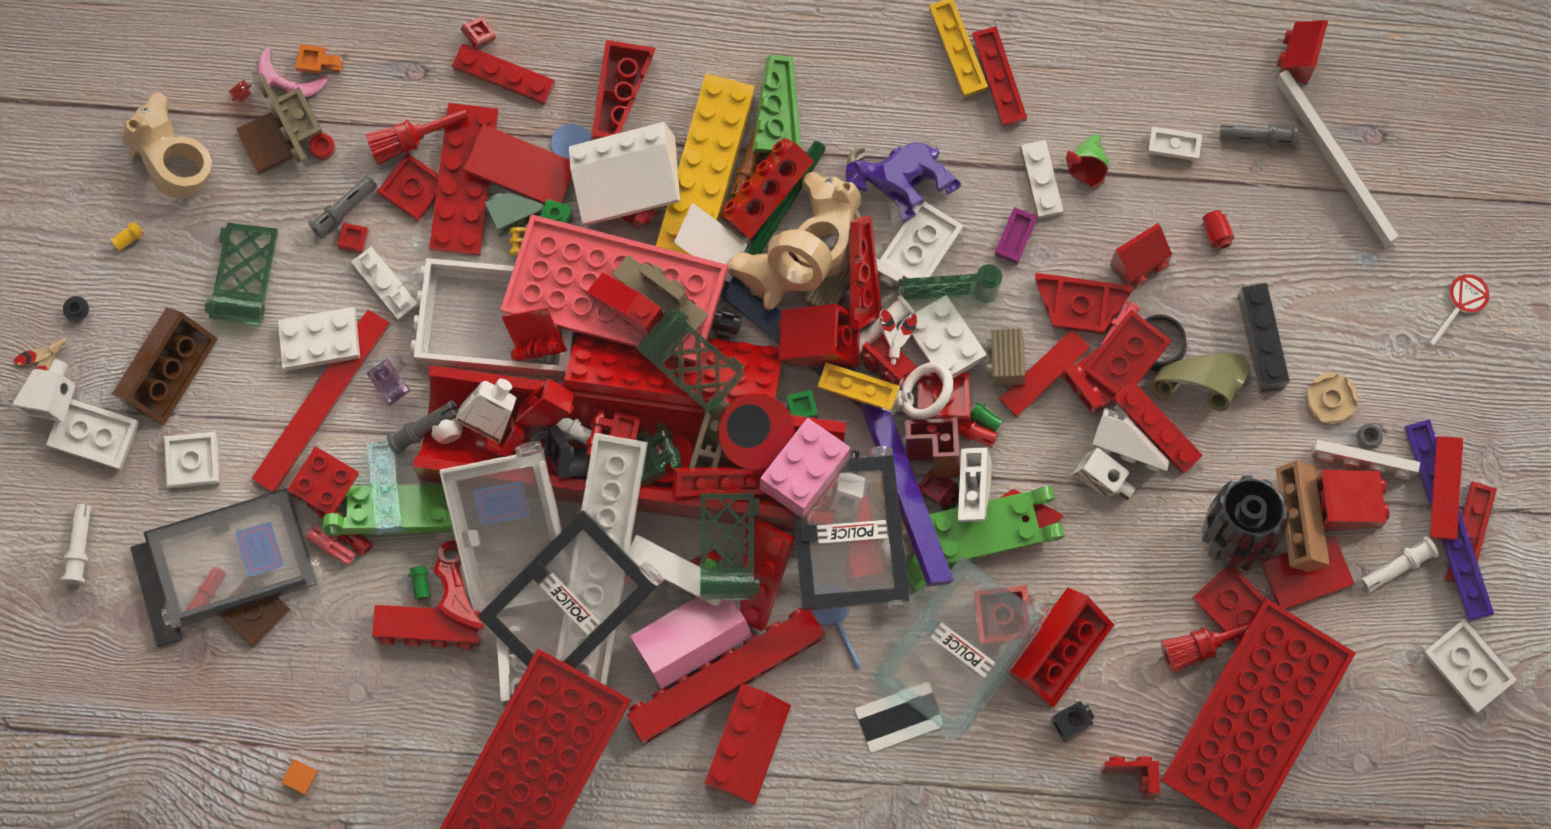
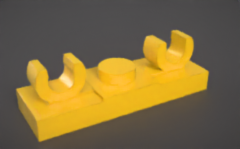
M827 362L817 386L818 389L892 412L900 390L898 385Z

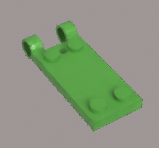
M443 484L352 486L342 503H347L346 518L336 513L326 514L323 517L322 525L323 533L329 536L341 534L452 533V521Z
M1044 486L1033 491L988 501L985 521L959 522V508L929 514L948 565L1052 542L1065 537L1061 523L1048 525L1041 529L1038 527L1033 506L1055 500L1052 486ZM1027 516L1029 521L1023 522L1022 517Z

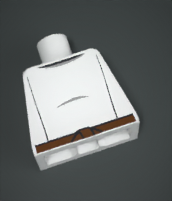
M499 379L493 385L483 381L461 404L455 421L500 443L516 397L509 393L512 389L510 382L505 379Z

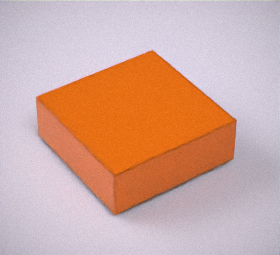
M294 759L281 783L306 795L318 771Z

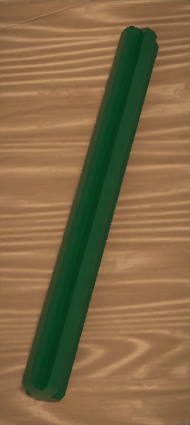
M819 141L813 142L807 152L814 160L813 164L763 223L745 253L751 255L762 254L801 191L804 176L814 170L825 152L826 146Z

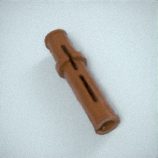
M755 129L740 168L736 170L735 175L737 177L729 194L732 198L740 191L741 185L755 173L762 153L752 152Z

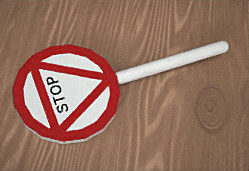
M1464 274L1458 276L1451 283L1449 297L1456 308L1430 342L1431 346L1437 343L1459 311L1476 313L1487 305L1489 289L1481 278L1471 274Z

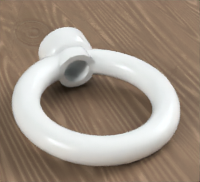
M937 362L926 363L914 369L904 381L901 390H899L894 409L897 412L904 411L907 416L916 420L928 419L938 414L948 403L953 391V377L949 369ZM928 373H938L943 380V388L939 398L926 409H915L912 406L914 404V397L911 393L913 386L922 376Z

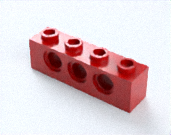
M783 138L773 146L769 156L758 164L755 173L741 185L740 191L733 199L726 203L723 212L719 216L739 235L751 239L813 164L814 160L796 142ZM783 163V169L779 172V167ZM767 182V188L763 191V186ZM751 202V208L747 211V206Z

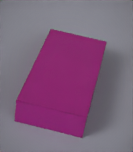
M1014 207L994 255L1018 264L1038 216Z

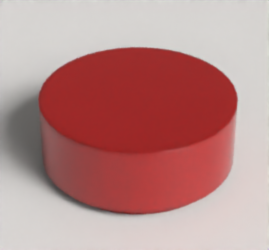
M321 133L311 138L309 149L316 159L326 160L334 154L335 143L331 136Z

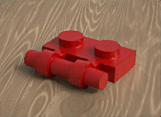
M597 409L595 417L592 418L590 424L592 428L591 435L587 438L585 445L587 448L586 457L588 459L591 457L595 433L602 434V431L606 430L610 431V436L636 440L641 417L615 411L613 420L605 418L606 410Z

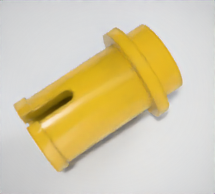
M136 221L132 224L129 222L127 228L110 240L117 250L121 252L136 239L141 240L144 232Z

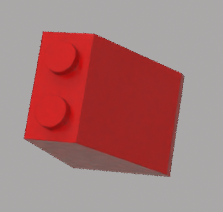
M838 304L782 310L779 321V329L781 331L780 344L778 345L779 360L790 366L825 367L827 362L839 367H859L860 329H850V311Z
M1322 470L1317 476L1325 532L1382 528L1387 522L1386 520L1389 519V506L1384 504L1383 494H1386V482L1384 478L1381 479L1380 471Z

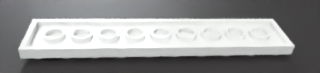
M595 433L581 512L585 510L629 555L648 442ZM582 530L577 535L568 589L602 623L621 603L626 573ZM565 611L557 658L561 661H564L594 631L586 623L584 626L590 631L587 635ZM592 618L589 620L596 628L599 626ZM616 629L576 668L607 685Z

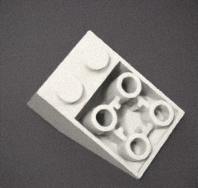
M1108 408L1104 409L1092 444L1097 445L1106 454H1111L1112 451L1121 454V459L1136 463V460L1146 463L1145 467L1150 470L1160 472L1163 469L1167 471L1169 459L1127 415Z

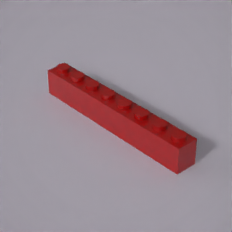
M802 608L793 611L788 615L790 619L782 624L779 621L771 624L766 628L767 632L758 637L755 634L743 641L744 646L737 650L731 648L721 654L720 657L722 659L712 664L709 661L697 669L699 672L689 677L687 674L674 682L676 686L666 690V688L658 690L652 695L653 699L644 704L640 701L629 708L630 713L626 714L642 745L649 743L739 690L741 683L746 685L824 640L825 633L811 610L802 611Z

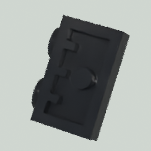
M547 425L545 455L557 476L565 479H572L575 476H587L590 459L586 457L587 448H573L567 442L566 435H563L558 425Z

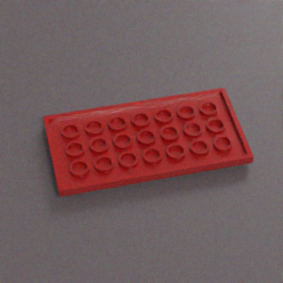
M577 332L565 373L563 387L707 408L710 397L731 402L737 397L748 393H765L776 397L782 361L779 360L778 348L774 346H760L747 342L738 343L723 339L707 338L700 363L697 364Z
M1264 598L1160 781L1238 829H1257L1356 652L1271 600Z
M538 648L440 829H562L632 699Z

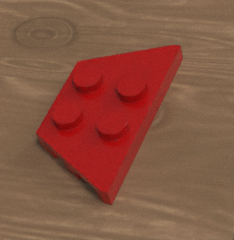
M1035 273L1034 277L1053 328L1073 329L1074 331L1104 334L1134 288L1131 285Z

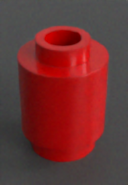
M1214 210L1205 214L1202 217V226L1211 247L1222 250L1231 246V241L1234 240L1235 236L1226 215L1222 214L1221 210Z

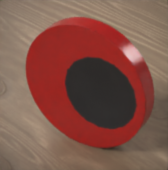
M748 393L731 401L723 410L717 426L718 441L725 455L736 465L751 470L765 469L770 467L794 436V422L788 409L775 397L765 393Z

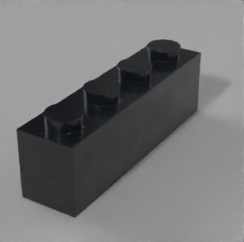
M1267 283L1242 287L1238 294V300L1259 391L1263 393L1285 389L1290 379Z

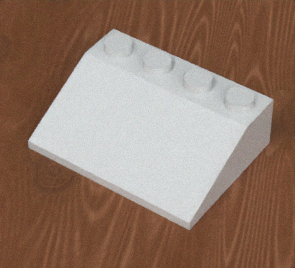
M665 122L569 146L570 169L584 226L680 202L675 136Z

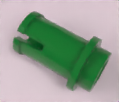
M977 403L970 413V416L973 418L972 421L977 420L989 430L996 432L1004 420L986 409L985 404Z
M425 566L412 567L408 574V577H411L414 600L431 597L427 580L429 571L426 570Z

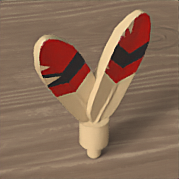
M62 338L59 342L56 340L49 348L42 347L20 353L15 357L14 363L18 366L38 363L36 369L49 371L55 355L63 349L62 345L66 343V339Z

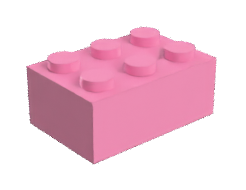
M807 418L760 478V489L803 519L849 460L851 447Z

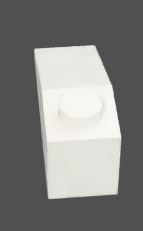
M987 448L961 449L959 522L985 521L992 472V460Z

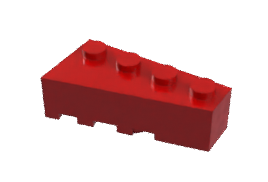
M606 40L590 141L622 133L651 65L656 48Z

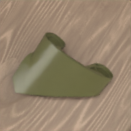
M1222 353L1191 357L1162 366L1151 384V391L1156 397L1166 399L1171 397L1182 383L1201 386L1210 390L1207 398L1209 407L1215 411L1223 412L1229 408L1233 397L1242 387L1251 366L1243 354Z

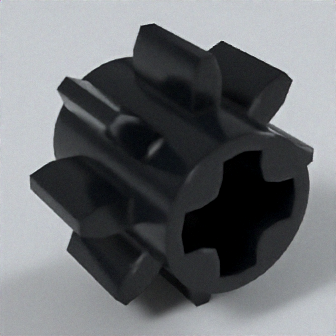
M724 306L722 312L716 311L712 329L718 331L717 337L729 340L731 334L738 335L742 317L736 316L735 308Z

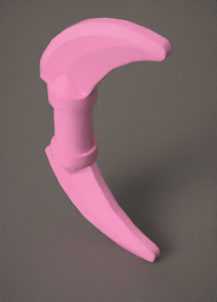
M266 48L260 56L258 64L259 75L263 73L271 86H277L288 92L300 87L305 98L318 93L327 83V75L310 83L297 84L290 82L274 71L270 62V48Z

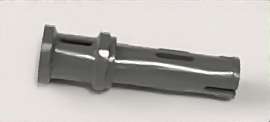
M1221 124L1220 140L1268 143L1270 147L1289 145L1292 148H1296L1298 126L1284 128L1272 124L1269 125V128Z
M366 175L333 206H326L322 214L314 221L310 220L308 222L309 226L321 239H324L326 233L336 224L340 225L343 217L377 187V184L369 175Z
M450 400L447 404L419 421L406 423L400 431L388 434L387 441L390 448L399 454L404 452L405 448L409 445L421 442L423 436L432 431V426H438L442 420H450L457 416L459 409L451 410L457 406L456 403Z

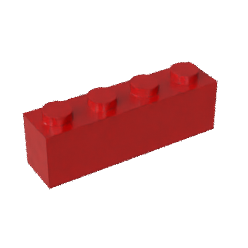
M375 605L372 637L380 645L392 646L394 642H405V646L420 647L421 643L431 644V647L436 649H446L447 645H456L459 650L470 651L473 650V647H480L481 630L458 623L440 612L437 608ZM474 611L477 617L481 613L480 611Z

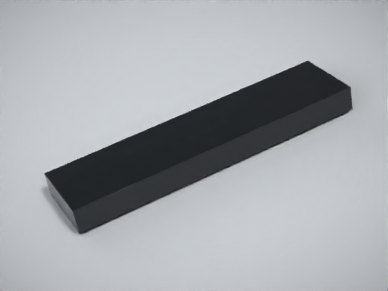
M147 543L130 547L156 646L161 647L184 640L181 628L172 630Z

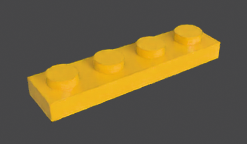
M943 0L929 5L931 16L963 98L986 91L988 85L955 1Z

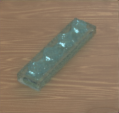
M388 441L367 443L376 535L403 531L394 451L390 448Z

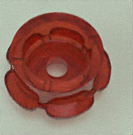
M245 80L240 81L229 91V94L233 97L231 100L236 101L238 99L240 103L252 94L250 91L252 85H248Z

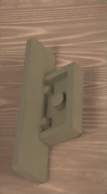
M263 73L258 75L262 82L258 85L264 98L269 97L272 105L269 106L270 111L276 120L280 118L283 124L280 130L286 141L291 139L294 148L291 149L297 163L302 161L306 167L310 166L311 164L301 144L323 133L302 90L298 87L277 98Z
M627 255L615 269L613 276L621 283L638 291L661 307L664 315L691 335H694L708 318V314L688 299L685 286L676 279H673L672 282L664 276L666 273L655 264L650 266L646 262L640 264Z

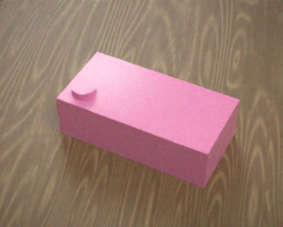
M726 591L718 607L696 597L630 637L660 689H663L752 637V634L742 613Z

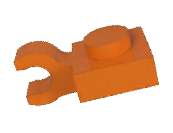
M300 44L295 68L297 71L322 74L323 67L341 72L343 61H340V56L326 55L325 47Z

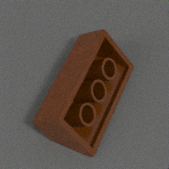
M166 307L112 395L132 409L161 425H165L218 338L181 311Z

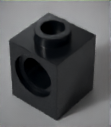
M1079 701L1053 715L1051 721L1063 742H1066L1090 729L1094 724L1092 720L1095 717L1088 705L1084 706ZM1071 714L1078 715L1082 721L1081 725L1077 727L1070 725L1068 716Z

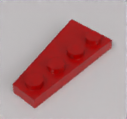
M862 216L850 222V329H860L877 320L882 310L872 216Z
M750 515L746 517L740 612L749 626L763 631L767 627L795 537Z

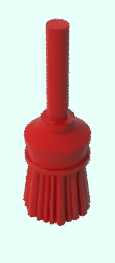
M466 109L422 126L420 124L413 125L409 120H404L400 124H394V127L366 133V138L376 164L379 165L402 152L407 154L414 149L418 150L420 140L425 138L424 135L467 120L469 117Z
M1250 622L1221 633L1216 631L1211 633L1205 627H1202L1200 630L1191 631L1189 635L1160 641L1162 654L1168 668L1174 674L1198 661L1203 663L1207 659L1216 658L1217 648L1222 647L1224 642L1241 637Z

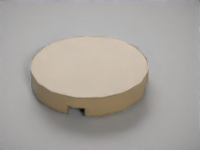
M1328 373L1314 379L1307 389L1305 400L1307 409L1315 419L1321 423L1334 425L1341 424L1351 417L1358 404L1357 389L1348 378H1344L1336 373Z

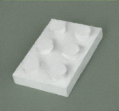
M925 201L920 206H915L913 211L916 213V216L903 224L880 259L882 262L903 272L904 279L923 290L964 227V225Z
M947 295L914 313L917 316V325L911 337L929 363L937 362L943 364L949 369L954 378L987 359L986 352ZM936 373L941 382L943 383L942 377L938 373Z
M354 307L278 320L282 368L284 371L360 358L357 318Z
M71 399L64 422L55 421L46 445L49 448L121 470L139 422L138 420Z
M1465 619L1423 652L1475 714L1517 680Z

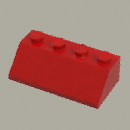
M1067 587L1033 633V638L1027 641L1006 671L1021 686L1054 708L1115 624L1089 596Z
M741 683L706 777L705 787L755 805L791 705L768 692Z

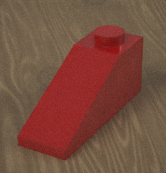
M604 272L601 273L587 291V294L648 337L664 318L661 307L638 291Z

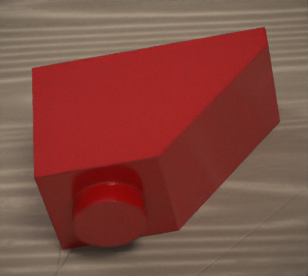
M547 379L519 404L515 423L518 425L558 424L562 419H567L571 415L574 408L572 404L574 393Z

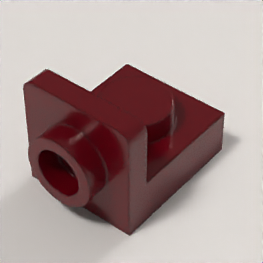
M933 468L930 469L918 484L921 494L937 503L942 511L950 510L959 501V488L956 483L949 478H934Z

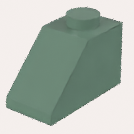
M509 192L495 194L489 198V201L485 202L499 237L509 233V229L512 227L527 225L531 214L541 217L544 208L541 203Z

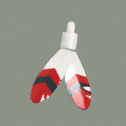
M882 309L879 315L880 326L890 346L889 357L891 358V365H895L896 358H899L900 354L899 347L905 344L917 325L916 314L907 316L897 329L892 315L887 310Z

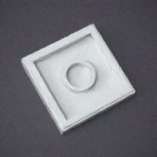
M216 432L164 436L166 487L168 489L220 484L218 438Z

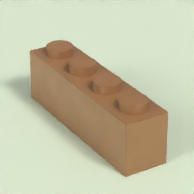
M1296 460L1275 468L1279 493H1283L1286 498L1285 511L1289 512L1285 536L1290 567L1311 572L1329 566L1315 467Z

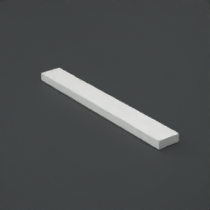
M1285 70L1280 73L1276 80L1277 86L1384 247H1390L1398 238L1397 233L1290 72Z

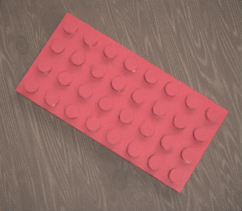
M531 214L500 310L505 314H514L548 307L556 327L699 364L729 267L727 264ZM629 255L640 264L646 262L650 266L653 264L659 266L666 273L664 276L671 282L673 279H676L686 288L685 292L688 299L708 314V318L697 332L691 335L664 315L663 320L648 337L587 294V291L602 272L616 279L613 276V272L624 258Z

